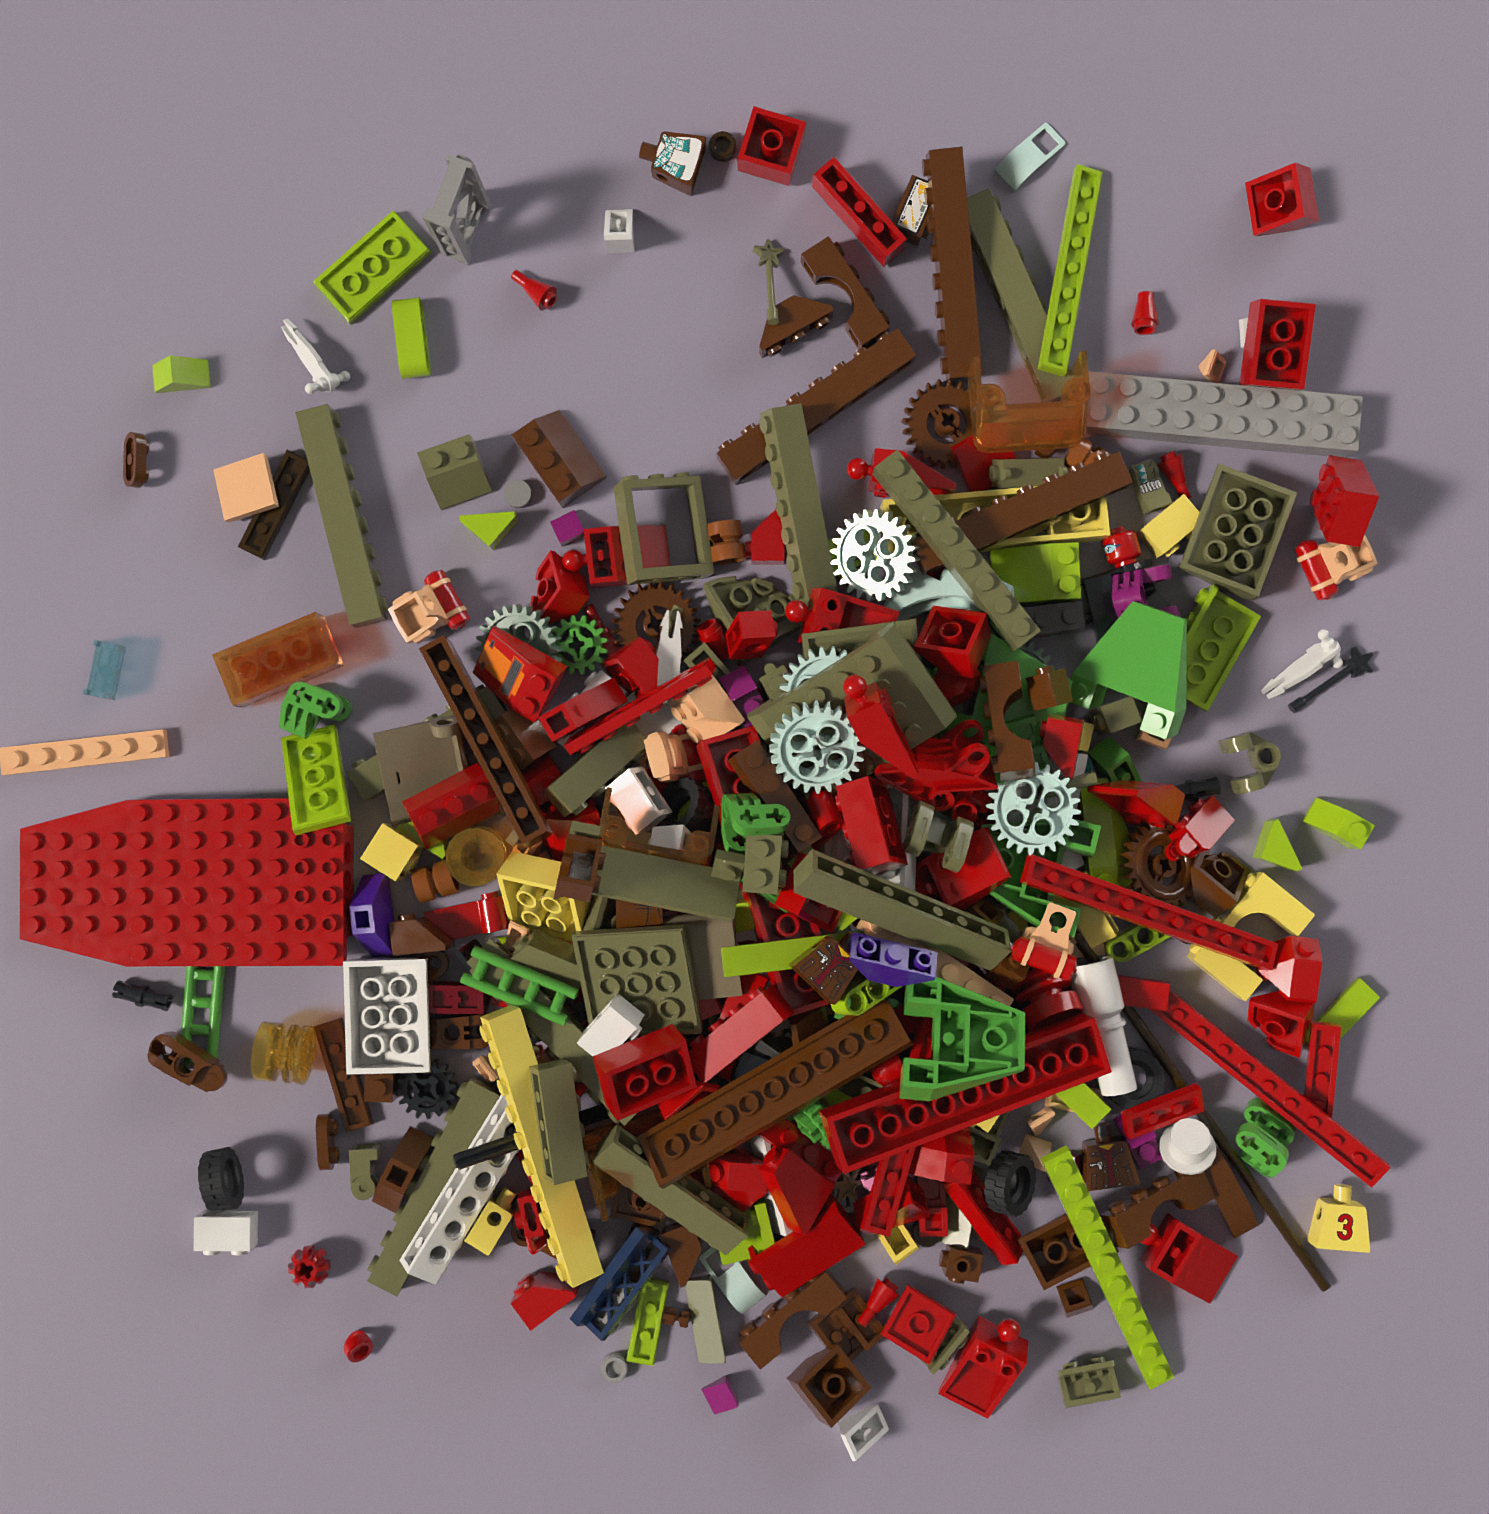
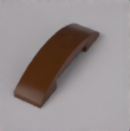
M1216 1145V1158L1211 1167L1204 1172L1215 1195L1214 1200L1221 1211L1220 1214L1235 1239L1259 1226L1243 1190Z

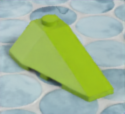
M1107 777L1097 778V784L1109 782ZM1088 786L1081 788L1079 796L1080 820L1101 826L1095 854L1092 858L1082 856L1085 863L1082 866L1083 872L1087 871L1088 875L1126 888L1131 884L1132 879L1121 878L1129 872V869L1119 867V865L1128 862V859L1121 857L1120 854L1130 852L1122 844L1132 840L1127 837L1129 832L1124 819L1087 791Z

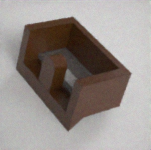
M567 834L554 899L567 897L590 902L592 893L598 894L601 876H597L596 872L597 870L603 871L606 853L601 852L603 840Z

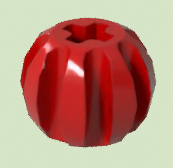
M314 1245L304 1246L303 1250H296L291 1256L292 1262L288 1264V1274L295 1276L292 1282L297 1286L302 1282L305 1288H314L316 1283L322 1284L328 1277L326 1271L330 1270L331 1267L330 1260L323 1257L327 1252L322 1248L316 1251Z

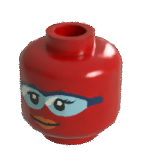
M1124 526L1110 529V536L1101 541L1106 562L1110 565H1115V568L1136 563V558L1142 553L1137 533L1133 530L1125 531Z

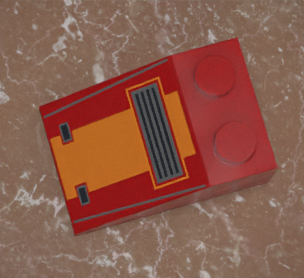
M493 626L472 673L511 710L536 723L538 717L547 711L567 666L502 629Z

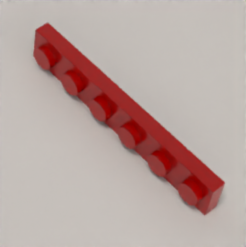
M710 657L573 734L565 743V749L569 755L576 751L584 753L594 746V741L601 737L603 740L609 739L618 732L617 728L624 724L626 727L632 726L641 719L640 715L647 711L650 714L657 712L665 705L663 702L670 698H673L674 701L680 699L688 693L687 689L693 685L703 686L712 679L711 675H713L716 668Z

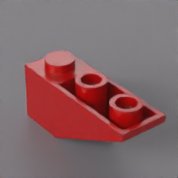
M613 677L560 704L538 717L551 741L557 743L627 703L628 700Z

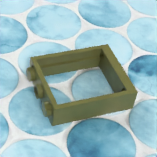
M689 472L674 474L673 477L665 478L664 474L649 475L648 479H639L638 475H629L622 477V481L613 486L627 585L704 579L714 574L700 476H690ZM686 488L697 564L643 568L632 491Z

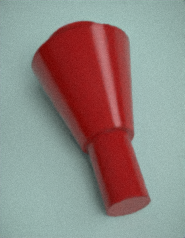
M518 270L512 273L511 279L523 287L539 310L550 309L556 303V287L528 278Z
M1175 450L1161 455V461L1157 463V466L1171 484L1175 486L1179 497L1185 494L1188 499L1192 496L1185 482L1183 453L1177 454Z
M886 1277L882 1281L877 1278L867 1302V1307L857 1321L866 1328L876 1313L878 1314L899 1297L896 1293L898 1287Z

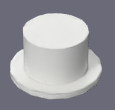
M1185 1118L1179 1120L1165 1129L1160 1138L1159 1150L1163 1160L1170 1168L1179 1173L1188 1175L1203 1173L1211 1167L1216 1158V1144L1213 1136L1210 1134L1209 1129L1196 1119Z

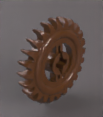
M938 379L936 389H933L930 383H927L926 394L921 389H917L916 394L919 400L910 397L909 403L913 408H904L905 414L910 416L909 418H903L901 421L904 425L909 426V428L902 431L903 435L911 436L906 441V445H915L912 454L921 452V462L930 458L931 467L937 461H940L942 469L946 467L947 462L955 469L957 463L950 447L990 425L984 423V421L988 420L991 414L982 413L988 404L978 405L977 402L981 398V394L974 397L970 396L973 386H970L966 391H962L963 381H960L956 388H953L952 379L948 380L946 387H943L941 380ZM939 406H952L962 413L966 422L964 435L958 430L961 423L958 412L950 408L941 410ZM929 414L935 420L933 424L935 433L942 438H951L954 443H940L930 436L926 424ZM950 419L952 421L951 426L946 425L944 427L942 425L943 420L948 421Z
M663 582L659 583L657 589H654L652 583H648V590H644L638 584L637 595L628 590L630 600L620 598L624 608H614V611L620 615V618L611 619L612 623L619 625V628L612 630L611 633L621 636L614 644L626 645L630 641L639 638L636 624L643 611L647 615L643 621L646 634L653 639H657L659 642L660 637L654 629H649L652 626L649 610H651L654 619L659 623L662 622L664 615L655 612L653 607H663L671 612L675 604L684 609L681 614L683 628H680L681 662H684L682 653H693L688 645L698 644V641L692 637V635L698 634L697 628L693 627V625L701 622L700 618L692 617L698 611V608H688L692 598L689 597L682 600L684 595L683 589L674 594V584H671L667 590H664Z
M1144 823L1143 826L1135 827V832L1127 835L1133 842L1128 841L1122 844L1130 852L1120 854L1121 857L1128 859V862L1119 865V867L1129 869V872L1121 878L1132 879L1131 884L1126 888L1129 890L1137 889V892L1176 907L1184 906L1186 899L1192 898L1191 890L1193 888L1190 869L1195 857L1190 858L1184 855L1175 862L1167 859L1164 852L1167 845L1172 841L1168 837L1175 829V827L1172 828V825L1158 828ZM1156 846L1162 847L1160 854L1149 856L1153 848ZM1176 872L1173 881L1169 885L1163 886L1164 878L1171 877Z

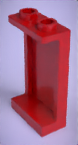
M830 1193L824 1204L826 1211L817 1216L806 1236L793 1231L760 1253L753 1245L748 1247L751 1258L748 1260L750 1268L756 1275L760 1273L767 1288L770 1291L774 1289L781 1298L866 1245L862 1233L859 1229H856L852 1217L832 1193Z

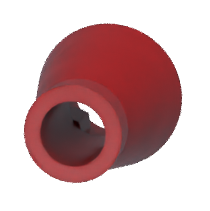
M1142 291L1137 294V303L1131 326L1136 334L1149 335L1156 332L1159 320L1154 293Z
M715 618L701 623L696 629L698 639L702 643L705 642L720 661L728 658L726 636L722 624L717 622Z

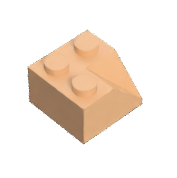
M711 675L712 679L703 686L698 687L695 684L688 688V693L680 699L674 701L673 698H670L667 701L671 706L670 710L677 720L682 721L687 728V735L697 744L701 740L725 734L745 721L713 675Z

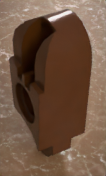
M489 1013L457 1014L429 1018L430 1049H481L489 1046L488 1042L483 1040L481 1033L478 1031V1026L482 1025L480 1017ZM449 1025H455L459 1028V1038L449 1036L447 1031Z
M173 1031L164 1032L155 1036L150 1043L147 1054L148 1061L152 1066L161 1070V1072L188 1086L194 1085L205 1092L216 1091L226 1084L228 1079L227 1072L224 1069L225 1066L219 1063L220 1060L179 1033ZM165 1046L171 1048L172 1052L167 1053ZM187 1057L194 1063L193 1070H189L185 1065Z

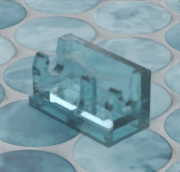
M94 640L93 645L96 646L88 687L83 689V694L115 700L126 647Z

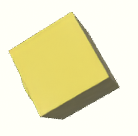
M382 823L360 859L394 881L404 880L406 875L410 874L411 870L417 865L421 857L420 853L424 847L397 831V826L393 827L392 823Z

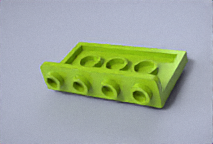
M1215 585L1203 587L1198 592L1194 600L1197 603L1195 608L1184 617L1187 619L1186 701L1204 712H1207L1261 618L1257 613L1219 592V587Z

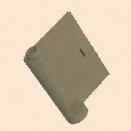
M454 716L437 718L373 733L393 827L411 822L402 801L468 768L461 727Z
M694 914L664 916L663 923L657 926L685 924L698 1000L742 996L740 975L724 977L721 955L722 947L736 946L735 917L734 921L729 922Z

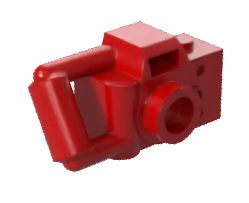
M531 1189L518 1192L519 1211L514 1212L517 1229L523 1228L528 1251L534 1255L548 1245V1238L539 1218V1213L541 1212L540 1204L535 1202Z

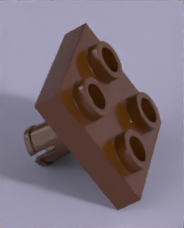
M617 1181L610 1217L664 1229L667 1217L665 1213Z

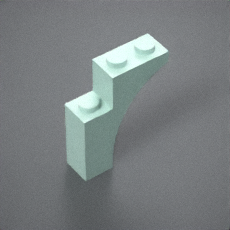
M947 568L943 570L940 580L927 574L922 575L918 570L914 573H908L912 582H902L905 590L901 592L896 590V596L887 598L883 605L884 607L900 611L897 621L909 620L919 614L929 612L933 605L981 612ZM1003 582L1014 596V586Z

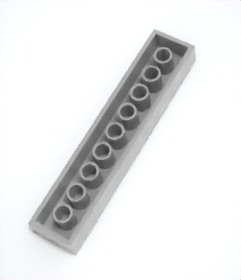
M1087 371L1080 379L1076 433L1319 456L1333 455L1347 458L1358 452L1363 396Z

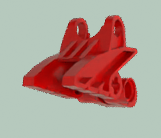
M965 720L946 732L939 739L929 738L911 749L919 777L916 779H912L891 763L879 764L874 770L875 778L890 786H894L895 789L910 795V797L917 801L921 800L933 805L934 810L945 811L950 808L954 821L960 816L972 821L978 827L986 824H995L996 822L986 818L994 814V810L986 808L987 804L994 803V799L988 796L989 792L985 790H996L998 785L988 748L980 744L984 737L983 727L976 720ZM967 728H976L978 730L971 738L963 735ZM942 794H946V798L942 800ZM940 795V800H936L935 796Z

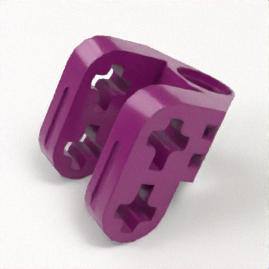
M1169 564L1113 575L1112 599L1118 618L1132 601L1147 605L1143 585L1173 579ZM1178 605L1158 608L1180 617Z

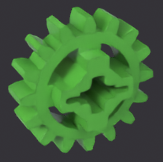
M571 615L570 623L562 619L561 624L563 627H557L555 630L556 636H560L561 640L568 630L570 633L565 642H561V640L555 642L556 646L563 648V651L557 652L556 656L561 658L562 663L569 667V674H575L577 668H579L581 675L586 674V667L591 671H595L594 663H602L604 661L600 657L601 653H608V650L603 648V644L609 642V640L601 638V634L605 631L604 628L596 629V620H592L588 624L587 616H582L581 620L578 621L576 615ZM581 627L590 630L594 637L588 638L584 635ZM577 638L585 643L584 646L580 647V652L572 647L573 644L577 643ZM592 648H596L594 655L588 660L587 654ZM563 653H570L576 663L570 662Z
M817 1100L796 1112L793 1118L796 1120L797 1127L802 1134L810 1138L813 1143H821L823 1148L827 1147L830 1149L819 1114V1110L827 1107Z

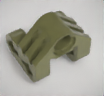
M1252 732L1242 733L1218 741L1222 754L1249 749L1247 751L1252 768L1256 770L1255 773L1230 780L1234 794L1253 792L1263 789L1268 785L1281 760V752L1277 746ZM1263 749H1267L1270 753V760L1266 764L1260 760V752Z
M921 800L918 801L911 809L903 851L916 857L922 851L944 853L942 867L956 873L959 872L967 855L974 823L960 816L952 823H948L947 820L933 815V805Z

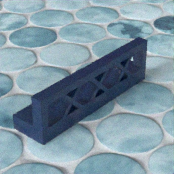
M636 1227L604 1270V1274L599 1277L569 1319L576 1326H586L600 1341H605L671 1249L649 1228ZM652 1242L661 1251L654 1260L646 1261L645 1249ZM640 1265L641 1278L637 1283L630 1284L629 1271L633 1266ZM624 1288L623 1303L620 1306L613 1307L612 1294L616 1289ZM600 1311H607L608 1323L601 1330L593 1320Z

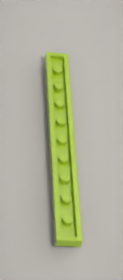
M1065 1145L1041 1157L1042 1163L1149 1390L1175 1378L1070 1150Z

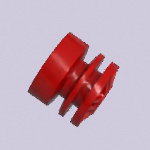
M1033 969L1027 972L1026 978L1012 988L1013 994L1017 995L1015 998L1017 1004H1030L1022 1011L1025 1012V1024L1028 1032L1075 1016L1084 1011L1076 991L1063 992L1071 986V978L1068 981L1062 978L1057 979L1052 974L1039 969Z

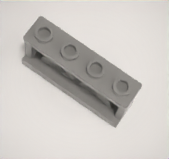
M448 154L446 157L448 169L433 208H426L423 220L444 257L469 265L472 258L469 250L484 208L489 210L491 203L473 161L463 155L458 154L454 157ZM461 201L459 217L456 219L457 205Z

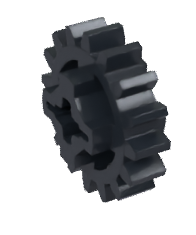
M436 1058L431 1063V1071L434 1072L432 1075L404 1073L406 1077L398 1078L397 1082L403 1086L396 1090V1094H403L399 1104H408L406 1113L415 1110L416 1118L425 1113L428 1120L432 1118L433 1112L439 1117L443 1114L442 1107L447 1110L451 1107L452 1104L448 1099L454 1100L457 1097V1094L452 1092V1089L457 1088L458 1083L451 1082L455 1072H446L449 1066L447 1063L440 1067L438 1066L439 1059ZM441 1079L445 1085V1092L441 1089ZM429 1083L432 1087L428 1093H425L423 1091L424 1085ZM410 1085L413 1087V1097L410 1093ZM430 1101L432 1104L436 1105L424 1106L421 1105V1103Z

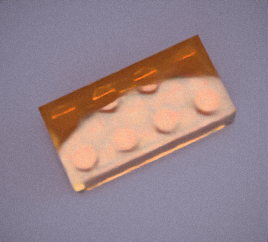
M317 612L212 654L232 705L240 708L283 692L296 682H307L344 666L323 615Z

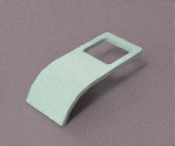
M1044 123L1013 149L996 167L995 171L1016 191L1035 170L1065 145V141L1048 123ZM1043 130H1046L1058 143V146L1047 155L1032 142V139Z
M711 1247L700 1255L699 1259L729 1302L739 1313L743 1314L766 1295L756 1286L740 1262H735L734 1266L720 1277H717L706 1261V1258L717 1250Z

